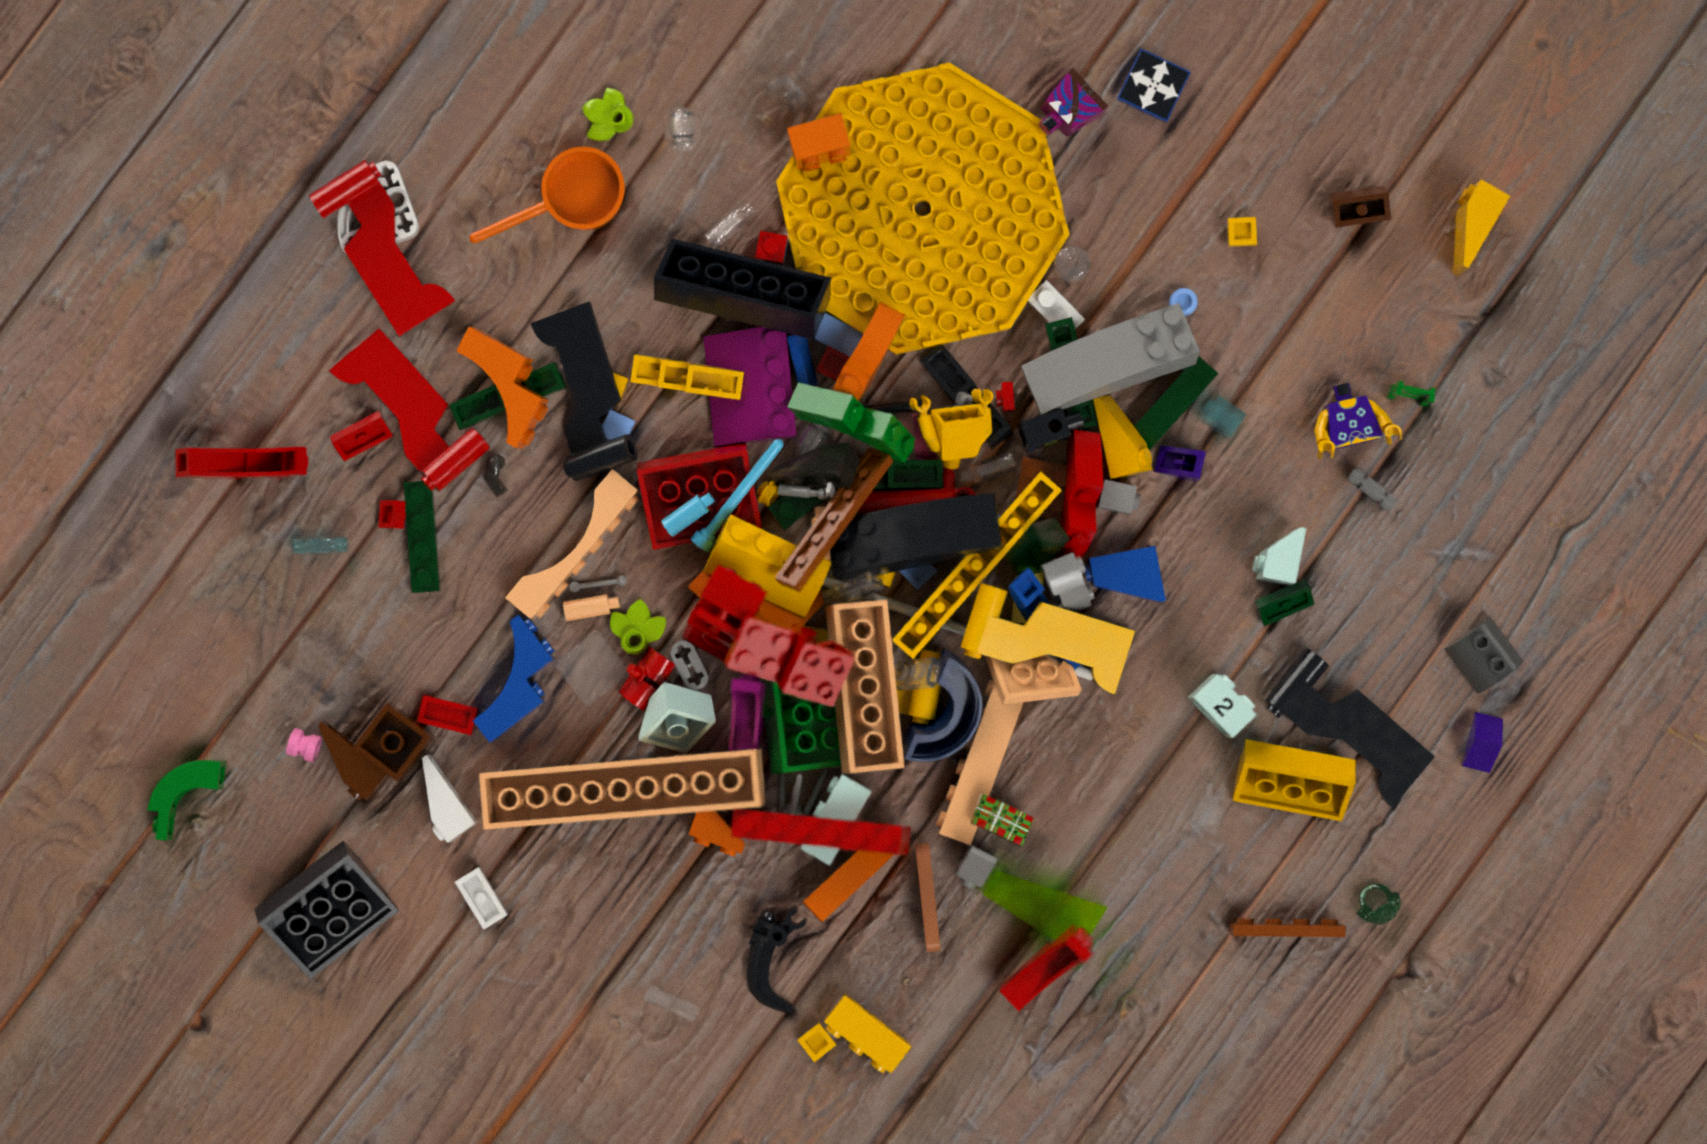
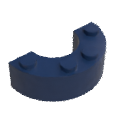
M944 648L932 674L937 683L948 690L949 699L947 707L940 717L928 725L910 723L902 741L903 757L910 761L931 762L941 760L956 753L972 738L980 722L982 698L979 687L967 665L957 655Z

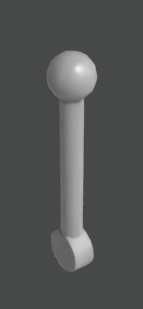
M620 575L616 579L587 583L573 581L570 583L569 589L572 592H578L584 588L613 584L624 586L627 583V578Z

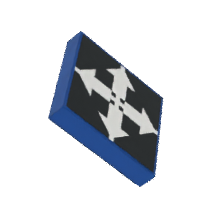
M1140 49L1117 100L1167 123L1191 72Z

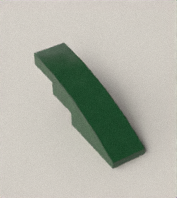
M552 362L532 371L527 380L521 383L543 397L567 388L557 362ZM495 384L449 404L459 430L469 428L506 413L501 394Z
M893 460V463L873 490L943 488L942 460H906V463ZM858 461L827 462V483H833L835 490H838Z

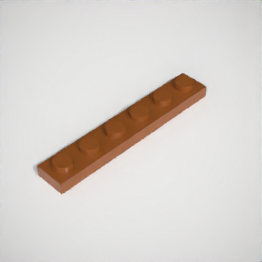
M868 447L775 576L779 584L798 592L802 590L893 463V459L889 454Z

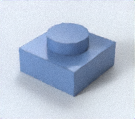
M931 564L899 572L918 591L937 570Z

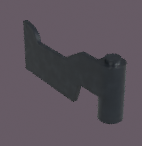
M591 302L580 304L530 323L534 333L541 342L548 346L557 347L571 392L565 426V436L571 454L566 456L563 463L566 475L574 481H579L636 461L638 457L637 448L631 436L625 434L607 441L600 420L622 400Z
M1307 649L1265 699L1268 703L1266 709L1277 718L1281 715L1288 718L1306 734L1345 741L1380 772L1378 777L1380 794L1385 802L1393 808L1435 756L1359 690H1355L1331 704L1313 688V685L1328 669L1329 665L1312 650Z

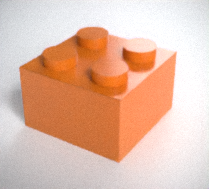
M841 113L787 128L788 139L797 170L803 169L804 172L814 171L820 168L819 164L830 161L831 165L845 162L847 160L846 157L851 156L850 142Z

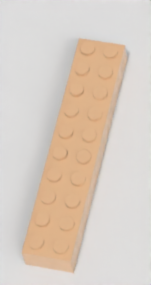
M761 749L479 773L484 830L766 805Z

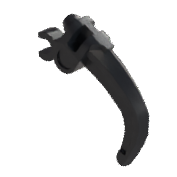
M796 906L788 911L786 918L782 921L776 920L774 912L770 910H765L761 915H758L749 941L750 950L747 963V983L750 993L761 1004L787 1014L793 1012L794 1006L772 990L769 984V971L775 947L786 943L788 935L794 930L803 928L807 922L805 917L797 923L792 921L791 916L798 911Z

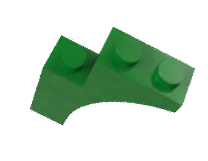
M798 383L787 406L800 420L823 425L845 433L881 452L889 454L892 459L898 462L906 463L909 454L914 448L916 438L893 414L865 408L853 395Z

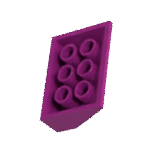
M764 327L703 336L706 365L744 372L740 400L709 396L714 447L745 442L756 443L774 441L775 439L797 438L795 414L787 407L793 395L787 334Z

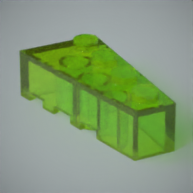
M997 869L982 891L985 897L1053 940L1062 935L1072 924L1078 929L1081 926L1084 927L1091 935L1108 908L1106 905Z

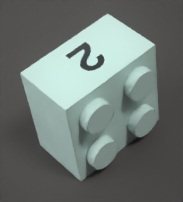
M1211 674L1187 698L1226 738H1233L1257 715L1252 710L1255 708V705L1245 695H1238L1233 690L1236 686L1225 674L1223 676Z

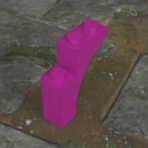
M740 674V679H732V714L728 752L760 749L764 723L762 710L766 683L760 682V677Z

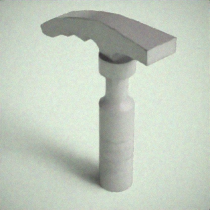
M830 482L827 483L826 489L820 488L819 490L783 484L778 486V495L801 498L818 497L820 500L827 499L828 503L836 493L833 483Z

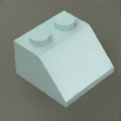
M1300 527L1291 531L1261 551L1259 556H1255L1252 572L1256 573V580L1286 586L1296 584L1306 528Z
M664 682L649 698L638 736L639 741L687 753L716 722L711 695Z

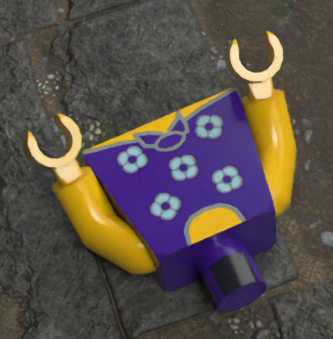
M1349 383L1333 387L1337 402L1324 406V410L1319 413L1314 428L1318 446V459H1322L1323 451L1329 452L1331 458H1333L1335 449L1378 440L1383 437V433L1388 445L1392 444L1390 437L1392 435H1396L1399 437V440H1402L1401 428L1398 425H1394L1387 413L1373 400H1368L1366 396L1353 398Z

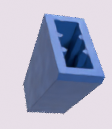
M1155 546L1087 559L1088 565H1084L1086 581H1091L1092 587L1157 603L1166 601Z

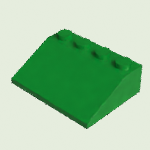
M760 678V682L766 683L763 713L771 774L841 766L835 703L831 707L786 694L781 691L777 682Z

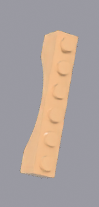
M612 469L594 490V507L591 521L577 547L565 559L553 567L537 574L523 576L505 598L530 619L534 620L536 617L541 619L551 606L548 602L553 596L559 597L569 585L566 581L572 573L577 576L585 567L586 562L583 560L590 552L594 555L603 545L604 541L601 538L606 532L612 533L622 522L619 518L625 510L630 512L640 499L637 495L640 492Z

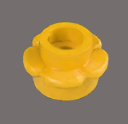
M773 480L770 483L765 481L760 485L756 492L758 503H764L769 507L777 501L780 495H778L776 481Z

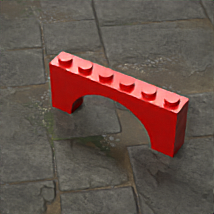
M734 809L731 837L908 855L911 827Z

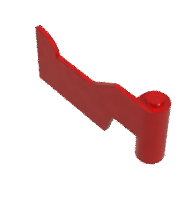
M363 160L309 194V198L323 219L347 204L361 224V228L345 246L344 251L400 337L456 301L441 286L431 283L422 285L396 244L395 205L378 179L382 174L373 161L368 164L366 160Z
M380 328L328 370L335 378L347 384L357 385L365 382L393 413L399 422L405 456L423 475L421 481L430 491L436 489L440 492L490 449L483 437L473 428L468 430L450 447L434 430L447 409L448 403Z

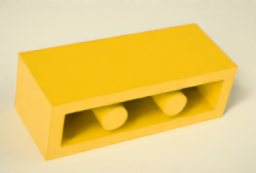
M846 993L843 994L824 1019V1022L828 1025L825 1029L838 1039L842 1035L850 1042L848 1047L859 1056L863 1053L872 1059L870 1064L881 1073H884L885 1070L892 1073L912 1047L910 1042Z

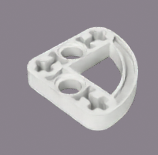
M382 161L375 164L382 175L385 168L394 171L391 179L394 185L400 183L399 187L390 188L385 178L379 177L378 179L384 188H390L386 191L389 197L394 193L403 194L404 203L400 207H395V213L404 212L408 222H413V225L410 226V231L406 233L404 229L399 230V227L403 225L401 217L399 215L395 217L396 244L417 235L420 228L419 221L398 167L390 161ZM348 204L339 209L337 222L339 242L343 251L350 239L359 230L351 231L353 211Z

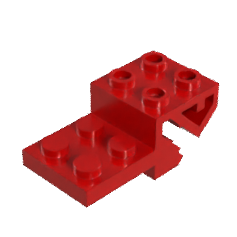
M718 564L700 595L702 598L690 613L687 620L688 625L682 638L724 662L745 614L757 617L768 592L764 591L757 583L749 582L738 576L733 569Z
M745 614L724 664L726 668L777 682L783 693L833 707L855 657L849 649L833 640L816 644L818 640L816 638L817 632L796 624L789 627Z

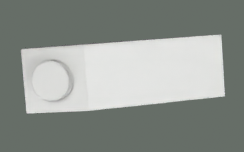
M429 754L424 756L422 761L430 815L434 823L432 830L440 841L445 839L449 843L476 825L478 821L434 758Z

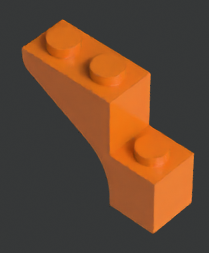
M718 810L696 812L688 834L694 836L693 842L706 847L713 843L721 846L720 852L735 857L736 852L742 854L745 848V842L742 838L731 837L732 826Z

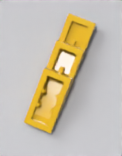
M634 354L630 382L740 400L744 372Z

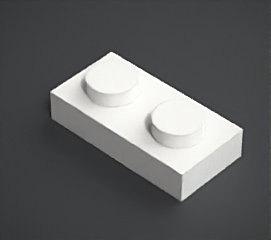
M1047 280L1028 300V303L1048 323L1072 317L1074 327L1077 329L1085 321L1078 311Z
M480 867L455 881L483 930L509 915Z

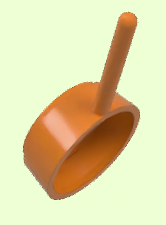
M581 146L565 150L549 163L544 172L541 184L542 202L470 234L469 240L471 243H478L547 211L558 222L570 228L586 231L598 229L609 223L620 210L625 192L622 172L612 157L599 149Z

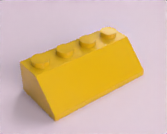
M730 515L721 528L703 572L712 575L718 564L731 568L738 576L749 582L757 583L764 591L768 592L765 598L766 601L805 618L823 585L831 566V561L823 559L800 592L783 586L777 582L775 576L797 546Z
M1246 739L1239 759L1232 801L1342 821L1355 786L1356 760Z

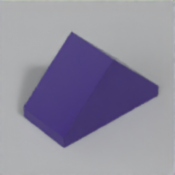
M1160 445L1154 472L1196 482L1200 479L1206 452Z
M1475 712L1462 763L1463 767L1487 773L1491 772L1502 748L1503 719Z

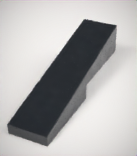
M943 344L938 345L920 360L955 405H957L955 400L959 392H966L971 395L974 389H978L976 383ZM989 403L992 433L985 443L993 450L1011 436L1013 431L994 406Z

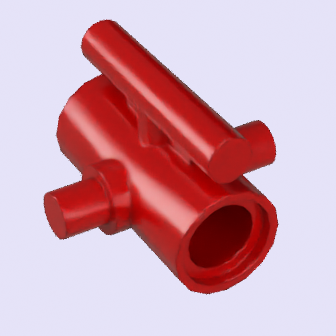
M649 647L637 665L634 663L629 664L627 673L630 676L618 692L629 702L644 711L647 708L649 698L666 682L665 680L676 665L655 649Z

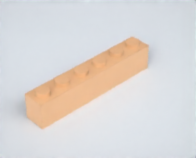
M989 680L984 693L985 696H988L985 707L982 706V714L977 730L965 745V748L969 749L966 759L960 758L955 774L960 775L956 786L951 784L945 800L950 801L947 811L941 810L936 822V826L940 828L939 834L970 846L978 827L971 823L979 798L981 793L987 796L990 795L1024 703L1002 705L993 680Z

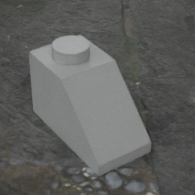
M973 845L969 846L956 872V876L961 877L959 883L973 890L976 885L982 888L998 859L994 855Z

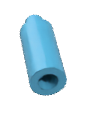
M709 492L703 497L696 495L662 519L661 522L667 532L674 537L709 512L708 506L714 503L715 500Z

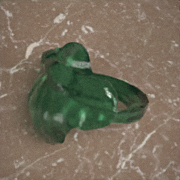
M1373 883L1367 885L1359 894L1360 909L1357 911V915L1367 923L1370 922L1375 925L1385 924L1393 920L1400 910V895L1398 892H1391L1382 884ZM1379 889L1386 894L1388 904H1383L1373 912L1367 906L1365 896L1370 890Z

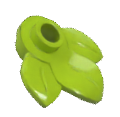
M612 88L605 90L603 99H592L586 102L582 108L584 115L589 121L593 122L587 137L594 141H608L615 133L628 131L634 122L632 111L625 106L624 96L618 90ZM619 114H622V120L620 122H616L617 116Z
M639 599L629 607L626 615L613 612L610 626L612 632L621 638L622 648L629 654L637 655L646 650L648 643L660 639L666 627V618L660 616L651 618L647 605L643 600ZM638 636L640 638L639 645L632 646L630 638Z

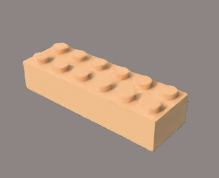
M887 600L826 606L828 640H833L849 649L855 657L835 701L842 774L904 768Z

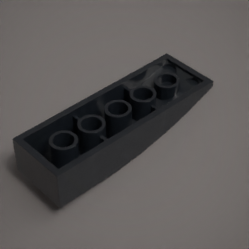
M987 493L939 499L854 516L830 549L833 576L843 583H848L1003 548L995 494Z

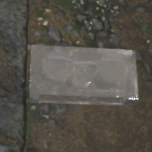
M933 657L898 660L894 669L896 689L935 688L941 661Z

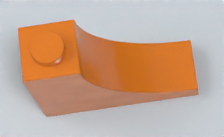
M880 302L861 340L844 365L833 390L853 395L858 401L871 387L906 314Z

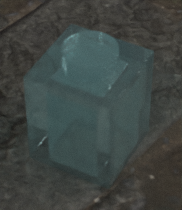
M1218 396L1214 401L1209 398L1200 411L1204 414L1201 422L1226 439L1232 437L1247 415L1221 396Z

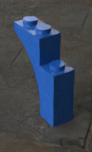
M517 615L510 621L515 648L510 676L498 698L489 708L473 720L489 743L496 741L546 702L542 697L545 694L544 690L536 681L531 683L529 679L555 660L552 656L555 650L545 638L541 641L535 634L538 628L529 617L524 619L522 615Z

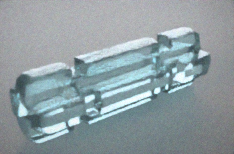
M331 537L308 538V540L303 538L294 539L292 546L295 554H306V552L310 554L332 553L333 550L335 552H346L348 550V540L346 537H335L334 539Z

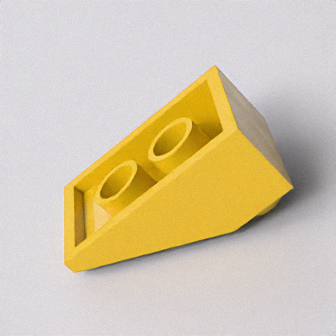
M1482 179L1475 185L1470 184L1467 189L1465 188L1457 201L1460 207L1456 212L1453 274L1459 276L1470 267L1510 198V195Z

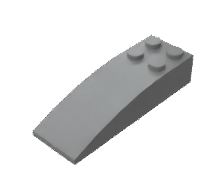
M1177 303L1075 340L1022 365L1021 370L1040 415H1045L1195 365L1200 350L1182 308Z

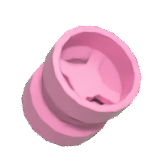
M294 728L286 747V754L293 757L300 754L305 761L314 763L322 744V737L315 734L306 736L303 730Z

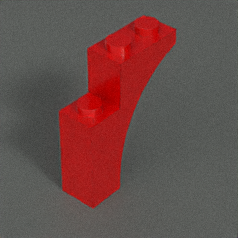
M1073 430L1066 445V488L1061 523L1054 546L1055 559L1074 553L1075 558L1079 556L1081 559L1083 558L1097 532L1095 503L1104 488L1101 433Z
M299 446L243 449L187 447L175 449V472L178 478L281 479L307 475L309 465L307 447Z
M1072 924L1053 943L1048 941L1000 985V993L1019 1012L1057 978L1073 967L1085 963L1093 955V937L1084 927L1081 926L1078 929Z

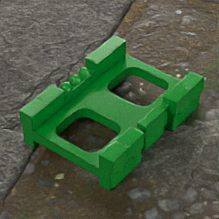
M1398 381L1395 385L1390 386L1387 395L1388 400H1394L1395 396L1420 400V407H1426L1428 403L1432 404L1434 402L1436 388L1431 387L1425 390L1403 385L1404 381Z

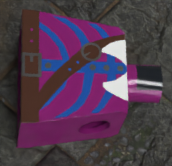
M1072 68L1042 105L1041 110L1046 117L1039 122V127L1046 135L1052 134L1058 128L1065 136H1069L1101 117L1108 105Z

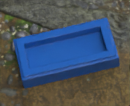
M796 335L787 337L798 383L815 387L819 386L807 338Z

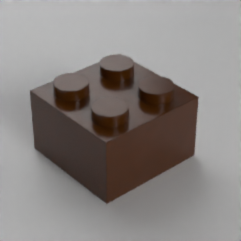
M386 703L352 748L394 780L402 781L436 736L393 703Z

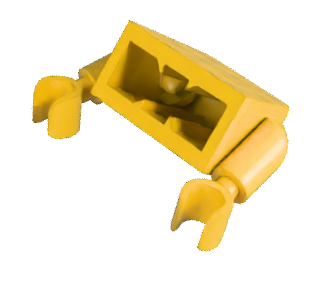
M980 389L972 391L973 401L978 404L932 409L930 415L927 412L931 405L929 398L921 395L923 404L920 408L915 398L910 399V407L919 412L920 417L917 419L925 442L929 449L936 452L939 458L943 460V465L946 468L957 469L961 459L977 456L981 445L991 435V408H988V404L993 400V393L989 389H983V398Z

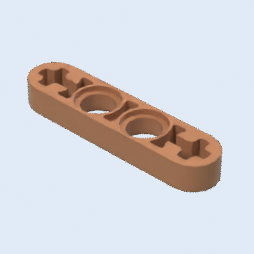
M929 842L915 844L926 952H938L941 950Z

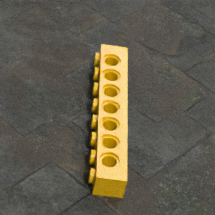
M1040 472L999 518L1003 548L966 556L892 641L913 659L1062 490Z

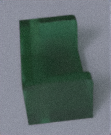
M1055 517L1035 522L1029 526L1004 557L1017 576L1026 568H1030L1033 574L1042 572L1040 566L1051 562L1070 538Z

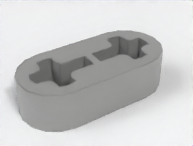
M688 641L676 642L671 648V657L683 682L691 690L703 689L708 683L709 676L695 647ZM681 645L685 649H691V652L688 654L691 663L686 665L683 658L676 657V654L679 652L678 647ZM691 666L694 667L697 673L702 672L704 675L700 679L702 684L699 686L696 683L690 684L688 680L692 677L688 669Z

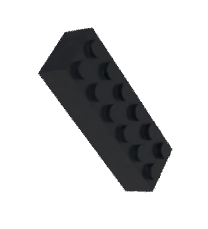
M671 238L654 276L655 301L812 340L816 337L830 302L831 277Z

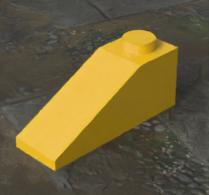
M1101 396L1093 399L1110 478H1124L1151 471L1152 455L1147 448V443L1112 396Z

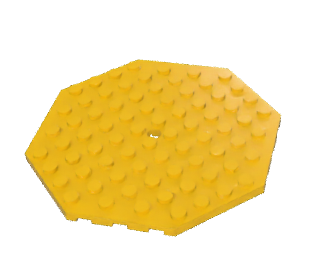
M950 62L923 70L918 69L900 73V75L869 80L848 87L835 88L815 120L841 113L850 142L851 156L846 157L847 160L845 162L831 165L829 161L819 164L820 168L817 170L804 172L803 169L797 170L792 155L776 180L796 269L831 277L830 302L826 312L862 334L867 329L880 302L906 314L888 350L895 355L1011 329L1070 235L1046 134L1039 127L1041 119ZM919 202L928 203L931 208L930 213L926 216H918L914 209L915 205Z

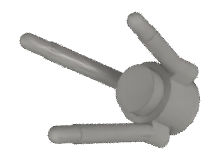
M827 769L822 770L803 811V806L797 805L802 775H797L792 802L786 803L785 808L784 775L782 773L779 774L778 813L809 816V812L828 772Z

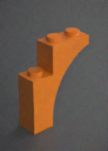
M468 327L456 351L475 362L492 379L501 394L506 409L508 422L506 443L515 448L524 449L525 445L528 446L535 436V431L533 430L537 422L542 421L548 411L546 405L549 399L521 384L522 381H526L532 372V366L530 365L534 359L478 328Z

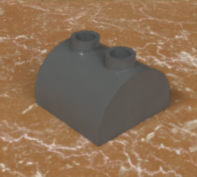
M1491 616L1486 617L1444 648L1476 693H1481L1494 686L1523 663L1522 658Z

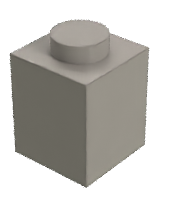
M1110 480L1103 481L1104 488L1099 496L1097 509L1131 515L1132 510L1138 509L1141 494L1136 493L1137 486Z

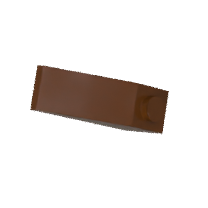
M321 722L318 728L343 782L349 786L347 791L359 801L362 798L370 800L389 775L352 747L355 744L329 723Z

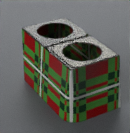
M981 793L971 824L1022 847L1034 817Z

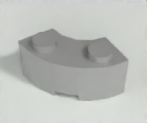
M1071 553L1040 566L1054 606L1073 612L1091 607L1090 600L1095 599L1089 583L1085 584L1082 573L1086 572L1080 556L1075 558L1074 553Z

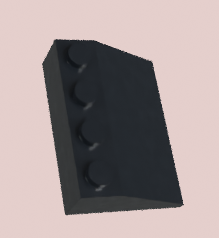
M344 840L255 908L258 924L310 979L399 912L398 907Z

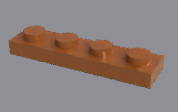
M1237 918V923H1230V935L1346 937V926L1338 924V919H1321V924H1310V919L1294 918L1293 924L1282 923L1281 918H1265V923H1254V918Z

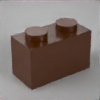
M1384 186L1329 194L1331 220L1336 228L1391 219L1389 193Z

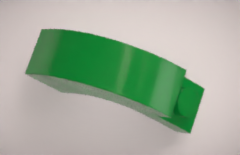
M200 760L188 762L174 768L160 780L150 797L147 809L149 811H158V816L154 817L152 831L156 833L155 840H173L176 808L181 798L187 792L195 788L223 789L226 761Z

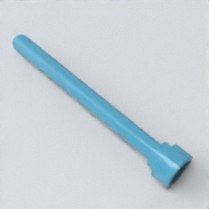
M775 439L707 527L696 530L690 538L702 550L708 552L715 544L713 541L716 538L715 533L783 448L784 444L781 439Z

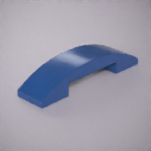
M1026 568L1008 585L1010 594L1026 622L1040 602L1050 604L1042 593L1045 588L1030 568ZM1057 657L1061 662L1065 661L1072 665L1074 670L1081 665L1080 663Z

